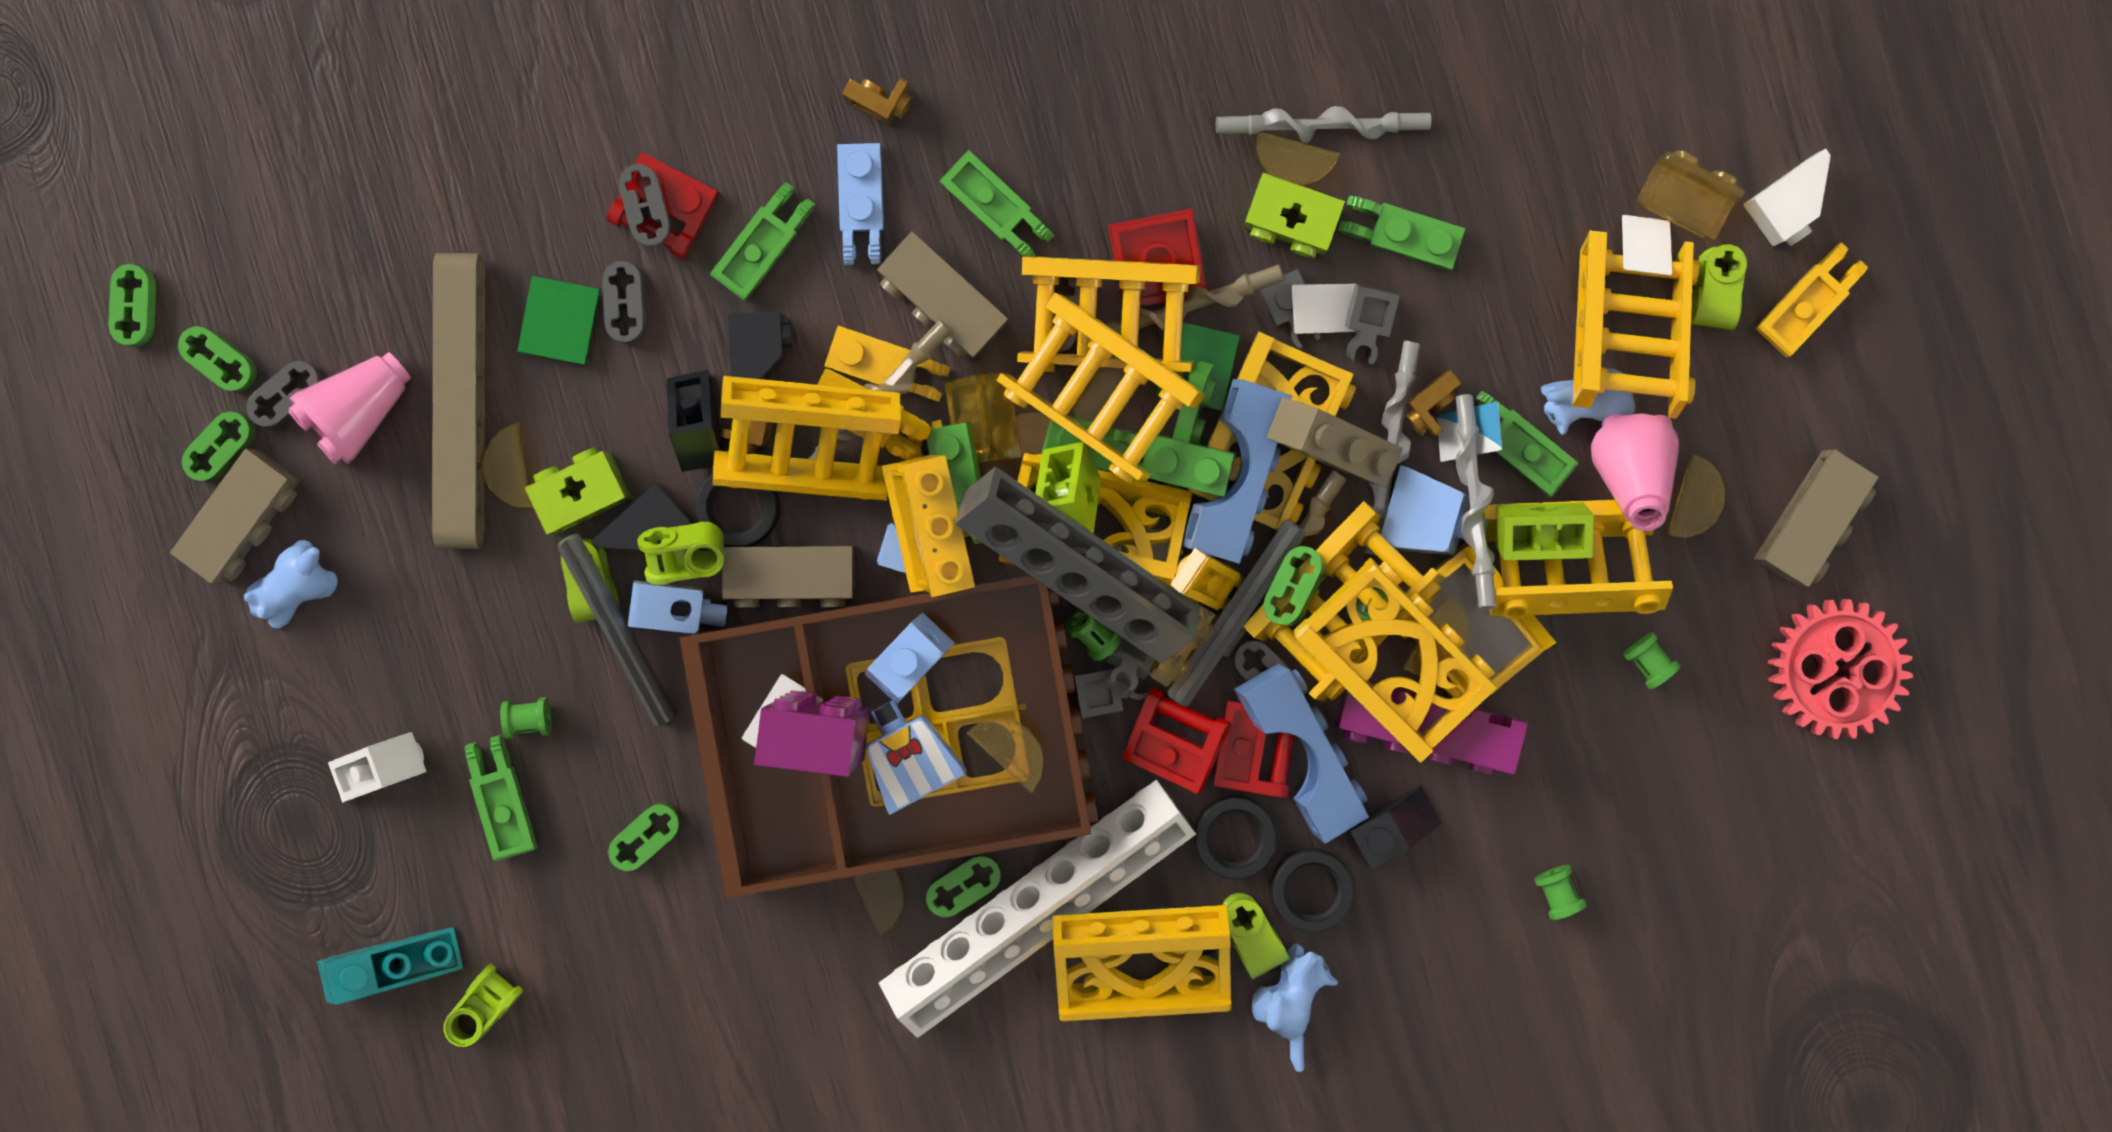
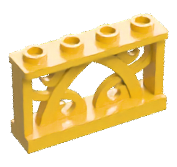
M1261 332L1256 334L1237 376L1239 380H1246L1292 395L1291 400L1318 408L1333 416H1336L1339 407L1344 410L1347 409L1356 390V386L1350 384L1353 373L1279 342L1275 338ZM1268 352H1271L1304 368L1295 373L1288 381L1265 359ZM1311 375L1324 378L1329 386L1327 400L1321 405H1315L1311 402L1310 394L1318 388L1305 389L1298 397L1294 387L1300 380ZM1222 411L1207 446L1229 451L1231 445L1237 442V439L1231 430L1220 421ZM1290 450L1280 456L1274 472H1268L1263 489L1267 490V497L1269 498L1268 489L1271 485H1279L1284 492L1282 502L1274 509H1263L1259 515L1255 514L1253 521L1276 531L1285 520L1296 524L1304 507V504L1297 501L1304 486L1312 488L1321 465L1315 463V459L1294 450ZM1241 457L1234 460L1230 481L1237 479ZM1303 460L1292 484L1290 478L1282 471L1291 468ZM1190 488L1187 489L1192 494L1208 501L1220 497Z
M1025 453L1023 456L1017 481L1029 490L1034 485L1037 486L1042 454L1033 455ZM1097 469L1101 477L1098 504L1105 506L1118 519L1126 531L1113 534L1103 541L1112 547L1118 544L1132 543V545H1123L1122 549L1127 553H1120L1172 588L1170 584L1176 575L1192 492L1169 483L1158 484L1149 481H1139L1135 478L1129 483L1114 473ZM1145 511L1170 517L1171 525L1161 532L1146 533L1145 529L1154 527L1160 517L1150 518L1146 515ZM1170 541L1166 562L1154 560L1151 544ZM999 555L1000 562L1013 564Z
M1369 558L1340 589L1293 631L1296 639L1421 763L1433 752V748L1490 694L1492 695L1498 689L1491 679L1496 672L1481 656L1476 654L1471 659L1460 648L1465 641L1448 623L1440 628L1429 617L1434 610L1417 592L1409 597L1398 586L1403 581V578L1386 561L1378 566ZM1371 587L1383 590L1388 597L1387 605L1382 609H1377L1373 606L1371 598L1367 605V611L1371 619L1361 620L1356 610V602L1360 592ZM1400 604L1417 621L1395 618L1399 612ZM1346 605L1347 612L1353 623L1342 626L1323 636L1319 630ZM1401 635L1418 639L1421 652L1419 683L1405 677H1391L1373 686L1368 679L1376 668L1378 656L1375 642L1371 636ZM1363 639L1367 647L1368 656L1363 662L1357 663L1352 661L1349 655L1353 649L1361 650L1356 640ZM1435 639L1452 656L1438 661ZM1452 669H1459L1468 676L1469 684L1467 691L1462 696L1452 699L1437 695L1435 693L1436 684L1444 689H1451L1457 686V683H1451L1447 680V674ZM1397 687L1407 688L1416 692L1415 699L1408 693H1405L1406 699L1401 704L1394 703L1391 700V694ZM1431 703L1448 709L1423 734L1418 731Z
M1227 905L1052 916L1059 1019L1061 1021L1227 1012L1232 1009L1230 929ZM1217 949L1218 960L1201 954L1203 950ZM1152 953L1158 959L1171 963L1157 975L1144 980L1132 978L1115 968L1127 961L1132 954ZM1066 958H1082V963L1067 969ZM1194 966L1206 968L1215 975L1203 976L1202 972ZM1091 973L1084 979V983L1072 984L1079 976Z

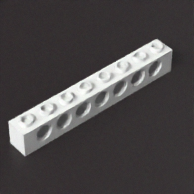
M1155 780L1147 787L1139 790L1132 798L1093 825L1090 835L1079 836L1068 842L1057 853L1042 864L1034 867L1027 875L1006 890L1000 892L986 905L972 915L967 916L960 924L938 940L930 943L927 948L880 981L879 985L896 1018L917 1038L1050 942L1053 939V915L1086 914L1091 912L1195 836L1196 833L1160 783Z

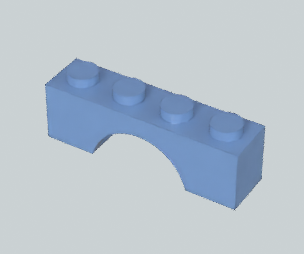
M1233 379L1220 421L1231 430L1239 444L1241 452L1239 474L1225 497L1220 496L1215 500L1193 505L1182 540V546L1193 550L1196 548L1206 554L1240 564L1242 555H1248L1254 539V532L1250 529L1255 514L1259 515L1262 512L1267 499V490L1263 488L1268 472H1274L1280 458V448L1277 447L1278 443L1266 437L1282 398L1292 399V395L1246 380Z
M1277 663L1234 689L1256 728L1265 734L1276 732L1290 733L1296 735L1302 742L1307 754L1308 769L1305 781L1295 795L1294 800L1313 835L1326 844L1369 818L1363 806V803L1367 802V797L1355 779L1350 781L1343 767L1347 766L1348 762L1336 743L1330 745L1323 731L1328 729V725L1316 706L1310 708L1304 697V694L1308 692L1307 685L1296 669L1290 671L1288 668Z

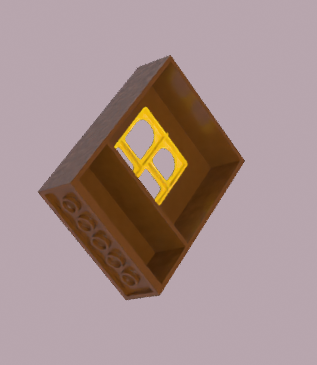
M1031 575L975 584L973 588L931 597L930 593L680 637L725 897L744 896L1090 835L1091 823L1098 822L1094 791L1085 793L1083 780L1091 779L1086 749H1077L1075 738L1076 736L1083 735L1079 707L1070 708L1068 693L1075 692L1071 664H1062L1060 650L1068 649L1064 622L1055 623L1052 608L1060 606L1059 594ZM922 613L955 642L941 658L981 652L992 656L1001 666L1003 686L1000 693L992 701L982 705L937 712L931 706L925 674L911 689L914 713L911 717L904 719L907 723L924 714L962 763L958 737L959 729L964 725L981 722L999 723L1012 733L1016 743V754L1012 763L1005 770L996 774L974 778L965 774L889 815L881 792L876 787L874 771L867 749L865 750L864 761L847 777L754 765L756 748L742 739V736L781 674L803 686L805 691L817 693V696L822 698L823 702L834 699V696L861 699L858 687L859 674L866 671L900 633ZM869 723L866 745L883 736L876 723Z

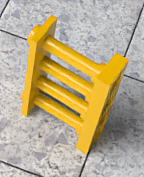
M1590 230L1580 249L1572 406L1590 408L1598 393L1603 394L1605 390L1669 397L1668 418L1677 419L1686 404L1692 403L1695 394V378L1689 377L1692 286L1696 284L1699 274V260L1693 259L1694 243L1684 242L1675 260L1672 261V275L1670 276L1625 270L1623 268V255L1613 254L1611 249H1606L1607 232ZM1611 271L1673 279L1672 300L1611 293L1610 288H1605V275H1609ZM1610 310L1672 318L1671 340L1611 333L1609 328L1603 327V314H1607ZM1607 350L1670 357L1669 379L1607 372L1606 367H1601V355L1605 354Z
M1034 256L1022 257V275H1033V283L1037 284L1034 351L1018 353L1017 362L1029 363L1052 330L1053 312L1047 309L1046 305L1054 295V286L1059 285V277L1076 278V286H1080L1079 306L1095 318L1097 288L1102 287V279L1119 280V288L1123 289L1121 336L1137 347L1141 289H1145L1146 281L1163 282L1162 290L1167 291L1163 359L1156 360L1184 379V372H1191L1195 366V361L1180 360L1184 292H1189V284L1200 283L1201 265ZM1078 330L1077 354L1057 353L1045 372H1054L1055 364L1079 366L1090 350L1087 345L1091 339ZM1112 356L1110 360L1104 359L1100 367L1125 368L1127 364L1118 357Z
M1054 293L1046 305L1047 309L1056 314L1052 320L1055 324L1018 380L1011 375L1001 373L996 381L1007 388L1003 394L1012 402L1024 409L1029 403L1113 462L1109 469L1129 483L1134 478L1139 481H1147L1151 473L1139 466L1138 463L1175 409L1181 410L1184 404L1196 409L1206 394L1067 297ZM1077 330H1079L1091 339L1087 345L1090 350L1054 404H1051L1032 389L1069 334L1074 336ZM1112 355H1115L1127 364L1123 369L1126 374L1089 429H1087L1067 414L1104 359L1110 360ZM1149 379L1162 388L1158 395L1161 397V400L1125 453L1122 454L1102 439L1140 383L1145 385Z
M723 376L721 418H732L733 422L729 452L714 451L713 485L887 501L888 493L882 466H878L877 462L882 433L899 434L901 423L900 393ZM751 420L777 423L773 456L746 453ZM795 424L821 427L816 460L790 457ZM839 429L865 431L859 464L834 462Z
M1615 500L1544 502H1584L1593 513V558H1587L1591 584L1565 585L1562 559H1544L1547 586L1521 587L1518 560L1504 561L1499 554L1504 587L1495 588L1497 607L1490 609V617L1504 616L1507 619H1520L1527 615L1627 611L1651 614L1666 609L1673 585L1672 581H1653L1645 536L1653 535L1654 530L1642 531L1634 528L1626 519ZM1518 503V504H1540V503ZM1503 504L1488 505L1483 512L1484 518L1489 519L1486 542H1495L1496 505ZM1624 536L1628 538L1635 582L1609 583L1602 537Z
M1364 501L1316 550L1322 555L1326 564L1323 580L1328 575L1331 578L1336 576L1345 584L1356 573L1348 564L1350 559L1347 556L1358 544L1362 547L1367 545L1383 562L1386 561L1403 578V581L1411 588L1406 593L1409 597L1417 592L1428 604L1441 592L1442 588L1439 584L1445 579L1434 568H1431L1424 576L1421 575L1379 534L1380 527L1378 524L1384 518ZM1312 556L1298 568L1300 572L1294 584L1298 585L1304 573L1312 574L1315 567L1310 564ZM1372 587L1364 589L1358 595V599L1366 606L1371 598L1373 606L1377 609H1382L1387 605V602ZM1294 588L1291 589L1285 600L1278 598L1275 606L1280 609V618L1285 612L1291 614L1295 610V606L1290 603V599L1295 591ZM1319 589L1308 608L1312 614L1325 603L1318 595ZM1264 604L1244 624L1243 627L1255 639L1265 641L1268 637L1271 640L1276 638L1319 681L1309 692L1315 700L1323 702L1327 698L1334 700L1346 689L1296 639L1294 632L1288 626L1276 624L1267 617L1264 612ZM1400 604L1399 612L1395 618L1405 619L1410 613ZM1336 614L1324 626L1332 632L1348 624ZM1389 635L1371 636L1375 642L1376 648ZM1363 639L1356 640L1361 650L1353 649L1349 655L1350 659L1357 663L1363 662L1368 656L1367 647Z

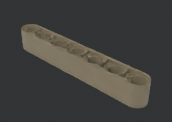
M436 253L433 261V542L437 549H481L485 531V265L481 253Z

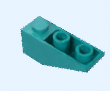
M454 927L317 960L326 1002L334 1005L464 969Z

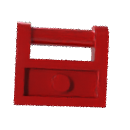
M641 152L635 164L648 166L657 174L668 214L686 224L680 234L671 230L669 237L662 243V245L671 249L672 255L684 260L695 243L720 193ZM640 172L634 173V181L628 183V189L637 191L640 200L647 202L645 187L651 185L650 178H643ZM620 193L611 205L606 220L617 227L621 224L629 227ZM645 217V223L639 226L640 233H648L650 239L657 237L656 230L662 228V225Z
M1153 687L1145 699L1122 759L1196 794H1200L1205 788L1221 746L1230 732L1231 722L1220 717L1215 720L1191 708L1182 706L1167 698L1166 692ZM1158 713L1208 735L1204 746L1154 724Z
M1227 700L1224 719L1231 722V729L1217 756L1213 786L1289 798L1291 785L1287 784L1295 735L1278 732L1270 781L1258 779L1266 734L1253 725L1241 702Z

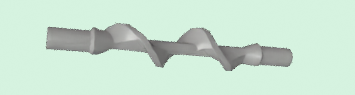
M1342 106L1330 107L1317 119H1293L1284 110L1277 108L1266 111L1262 115L1216 117L1217 134L1248 133L1251 136L1263 130H1296L1301 143H1309L1316 129L1354 128L1367 139H1377L1385 132L1396 134L1400 130L1431 129L1430 113L1390 112L1380 118H1355Z
M1404 341L1399 369L1395 373L1396 392L1387 402L1381 421L1388 430L1387 441L1403 448L1397 464L1406 460L1411 451V440L1402 433L1401 429L1409 391L1417 378L1415 372L1421 344ZM1393 474L1387 488L1369 482L1375 496L1373 508L1384 518L1378 524L1380 527L1379 534L1382 532L1389 507ZM1365 545L1363 553L1376 555Z
M1464 394L1456 397L1459 424L1457 433L1462 440L1463 447L1455 458L1460 481L1468 486L1470 510L1462 517V530L1465 541L1472 546L1476 555L1472 575L1476 578L1478 606L1481 610H1488L1497 607L1493 579L1496 571L1492 565L1495 561L1494 553L1489 549L1486 542L1483 512L1492 501L1494 489L1484 485L1479 480L1475 444L1479 427L1476 426L1473 395Z

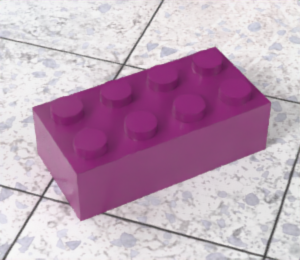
M790 690V693H785V696L775 698L774 702L761 708L754 765L848 777L864 761L871 708L860 707L861 699L834 696V699L832 698L830 701L820 702L816 701L817 693Z

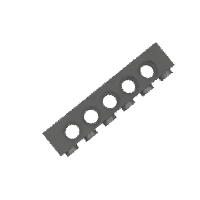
M996 466L963 492L955 525L1159 663L1164 662L1195 640L1200 607Z

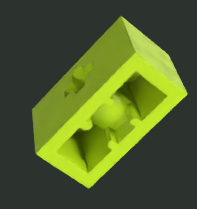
M1263 173L1243 227L1251 230L1249 236L1258 241L1274 244L1275 240L1278 239L1292 244L1290 251L1314 259L1316 253L1324 256L1328 251L1345 201ZM1291 209H1295L1298 211L1297 218L1304 222L1297 223L1294 228H1289L1286 226L1287 219L1280 216V214H1288Z
M1078 442L1044 449L1035 494L1094 534L1101 477L1085 443Z
M595 447L573 456L574 464L561 471L558 470L557 466H553L533 476L535 483L525 487V490L547 535L559 534L632 499L611 452L601 451L598 453ZM573 480L585 483L586 488L580 491L581 499L570 496L568 491L574 488Z
M1584 502L1496 505L1495 547L1504 561L1593 558L1594 515Z

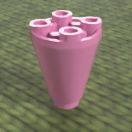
M388 352L382 358L375 356L296 392L289 398L293 405L289 408L288 413L304 431L312 427L322 438L317 445L331 462L336 464L342 459L345 463L349 464L356 458L405 391L404 384L411 377L399 361Z
M1643 413L1607 416L1602 422V428L1596 433L1591 443L1592 462L1624 516L1634 528L1650 531L1660 527L1665 522L1666 515L1669 512L1679 454L1678 435L1673 429L1672 421L1665 415L1653 416Z

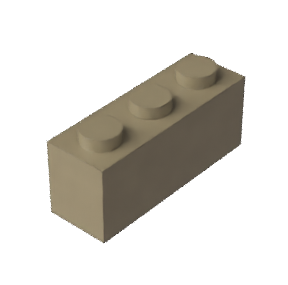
M912 231L877 269L880 275L884 277L879 285L897 301L905 296L916 306L911 314L927 329L930 330L939 319L943 320L952 329V332L943 343L961 359L968 354L976 360L1009 323L1005 315Z
M1285 397L1280 402L1266 437L1350 476L1384 488L1388 486L1403 449L1323 410Z
M245 448L170 551V554L211 584L226 583L227 580L233 581L246 566V561L243 558L252 546H259L269 535L272 529L269 523L278 511H285L295 499L297 492L294 489L300 482V479L262 451Z
M1835 449L1822 451L1754 557V560L1796 587H1810L1811 583L1817 584L1829 568L1830 563L1826 560L1834 547L1839 548L1851 534L1853 526L1849 523L1858 510L1863 511L1875 496L1876 490L1872 487L1879 477Z
M856 546L724 547L722 599H734V607H760V599H777V607H803V599L820 598V607H846V598H856Z

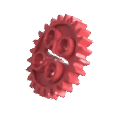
M1842 599L1838 609L1834 600H1824L1823 612L1816 605L1809 604L1807 605V619L1800 614H1793L1792 619L1796 628L1781 627L1779 630L1787 640L1785 643L1772 642L1771 644L1774 649L1781 652L1780 658L1769 659L1767 662L1779 668L1778 674L1768 678V682L1778 683L1782 686L1773 695L1774 699L1789 700L1782 712L1787 715L1799 712L1795 722L1797 726L1805 727L1812 721L1811 733L1821 735L1827 727L1828 737L1833 739L1839 738L1842 729L1846 737L1856 738L1857 726L1863 732L1871 734L1874 732L1873 719L1882 724L1889 723L1884 710L1886 708L1895 711L1901 710L1894 697L1896 694L1909 695V691L1900 686V681L1913 678V674L1903 671L1901 665L1913 660L1912 656L1899 654L1898 650L1908 642L1907 639L1892 638L1898 625L1896 623H1887L1882 626L1881 624L1885 616L1883 611H1875L1868 617L1869 604L1859 603L1853 611V603L1849 599ZM1845 627L1850 633L1851 640L1849 645L1841 650L1835 643V636L1839 629ZM1865 643L1870 645L1869 650L1864 654L1855 656L1862 650ZM1812 654L1817 660L1818 667L1812 676L1806 677L1802 672L1801 665L1805 657ZM1872 660L1878 667V674L1874 681L1868 683L1863 677V669L1867 662ZM1836 661L1847 662L1841 668L1845 674L1843 677L1834 676L1838 671V666L1835 664ZM1825 681L1814 695L1810 693V689L1815 684ZM1840 688L1845 696L1844 704L1841 708L1834 711L1829 704V697L1833 690Z

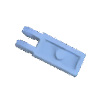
M837 144L840 231L843 232L844 265H854L856 259L854 232H870L868 256L871 264H881V231H884L881 144Z

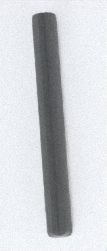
M1289 520L1283 521L1169 688L1168 695L1176 703L1185 707L1191 704L1269 590L1285 556L1290 550L1298 547L1305 537L1306 532L1300 526Z
M573 534L565 537L559 542L558 550L652 723L655 726H661L674 719L675 710L633 632L628 627L626 619L581 536Z

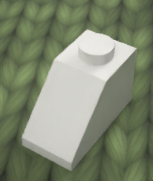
M1826 148L1812 155L1743 204L1772 246L1787 241L1789 246L1812 232L1808 224L1820 217L1831 155Z
M412 732L368 746L328 762L342 803L427 772L423 763L424 755L422 748L415 741Z

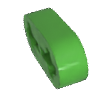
M125 264L114 271L110 280L109 333L120 344L133 347L143 346L152 338L155 329L156 281L148 269L133 264ZM134 273L136 279L142 280L141 288H135L132 293V290L125 288V281L132 280ZM131 319L140 323V330L133 331L132 335L129 332L123 331V324L130 323Z
M194 326L181 334L178 341L180 355L186 362L217 386L233 392H242L253 386L257 378L255 363L217 332L209 328ZM206 337L208 338L205 346L215 353L212 358L201 353L194 355L197 347L193 344L195 338L203 340ZM223 361L236 366L240 363L242 364L239 368L240 374L243 375L240 381L234 379L228 381L231 374L221 366Z
M228 411L218 415L185 450L182 456V467L187 476L193 480L208 482L221 477L240 457L245 448L252 444L256 434L254 422L244 413ZM240 422L241 425L238 428L239 434L242 435L240 439L229 438L222 444L221 442L229 434V430L226 427L227 423L237 424ZM216 449L217 451L208 461L212 466L211 470L201 469L198 471L197 468L200 465V461L197 458L198 454L209 455Z
M1300 546L1290 550L1285 556L1264 600V612L1272 622L1283 626H1293L1305 616L1326 571L1325 560L1319 552L1310 547ZM1308 555L1312 556L1310 564L1315 567L1312 574L1304 573L1298 585L1294 584L1300 572L1298 568L1294 567L1297 559L1305 561ZM1294 588L1295 591L1290 599V603L1295 606V610L1292 614L1285 612L1280 618V609L1275 606L1278 598L1285 600L1291 589Z
M665 802L656 803L646 809L610 843L608 853L612 864L619 870L633 871L646 863L680 831L682 819L678 809L672 804ZM654 812L659 816L665 813L670 816L671 820L667 823L670 829L669 833L661 829L651 837L646 832L655 823V819L652 816ZM640 837L645 842L635 852L639 858L637 861L631 857L626 860L621 858L620 853L624 850L620 844L622 840L626 844H631Z
M977 854L937 878L930 885L926 894L928 908L939 917H951L991 893L998 886L1001 879V868L998 861L988 854ZM979 863L982 868L990 866L993 869L989 875V884L985 885L981 880L976 881L970 886L966 884L965 880L972 877L975 872L973 865ZM957 885L961 886L962 891L953 898L954 906L949 908L946 903L938 905L935 902L939 895L938 887L943 886L946 891H949Z

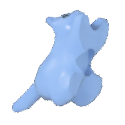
M1613 368L1607 369V372L1623 374L1621 371ZM1573 380L1553 382L1541 386V392L1548 400L1544 405V413L1557 426V430L1561 435L1566 434L1569 425L1580 418L1595 419L1603 422L1607 416L1635 414L1636 405L1633 393L1605 390L1603 394L1598 393L1590 408L1572 406Z
M298 540L279 555L275 562L274 570L253 582L246 589L244 600L248 602L250 613L253 616L269 619V625L272 628L280 629L290 622L298 606L303 601L331 596L338 584L337 576L334 572L327 571L320 566L318 562V548L314 547L309 541Z
M1296 943L1287 951L1290 960L1281 964L1280 982L1275 986H1261L1252 997L1251 1007L1253 1016L1257 1021L1266 1023L1270 1030L1275 1031L1290 1041V1059L1297 1072H1303L1305 1068L1303 1033L1310 1021L1312 1000L1318 989L1325 985L1336 986L1338 981L1330 974L1329 968L1322 956L1313 952H1308L1304 955L1303 947Z

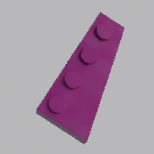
M1369 681L1373 686L1377 684L1375 682ZM1395 688L1392 691L1391 700L1396 704H1401L1406 699L1405 693L1411 695L1413 699H1415L1416 693ZM1347 689L1343 691L1335 726L1345 730L1344 738L1368 744L1369 738L1374 737L1385 740V748L1410 754ZM1431 703L1418 731L1423 734L1448 709ZM1475 708L1433 748V752L1427 759L1452 765L1453 759L1468 762V769L1476 772L1494 775V771L1498 770L1515 775L1528 723L1513 717Z

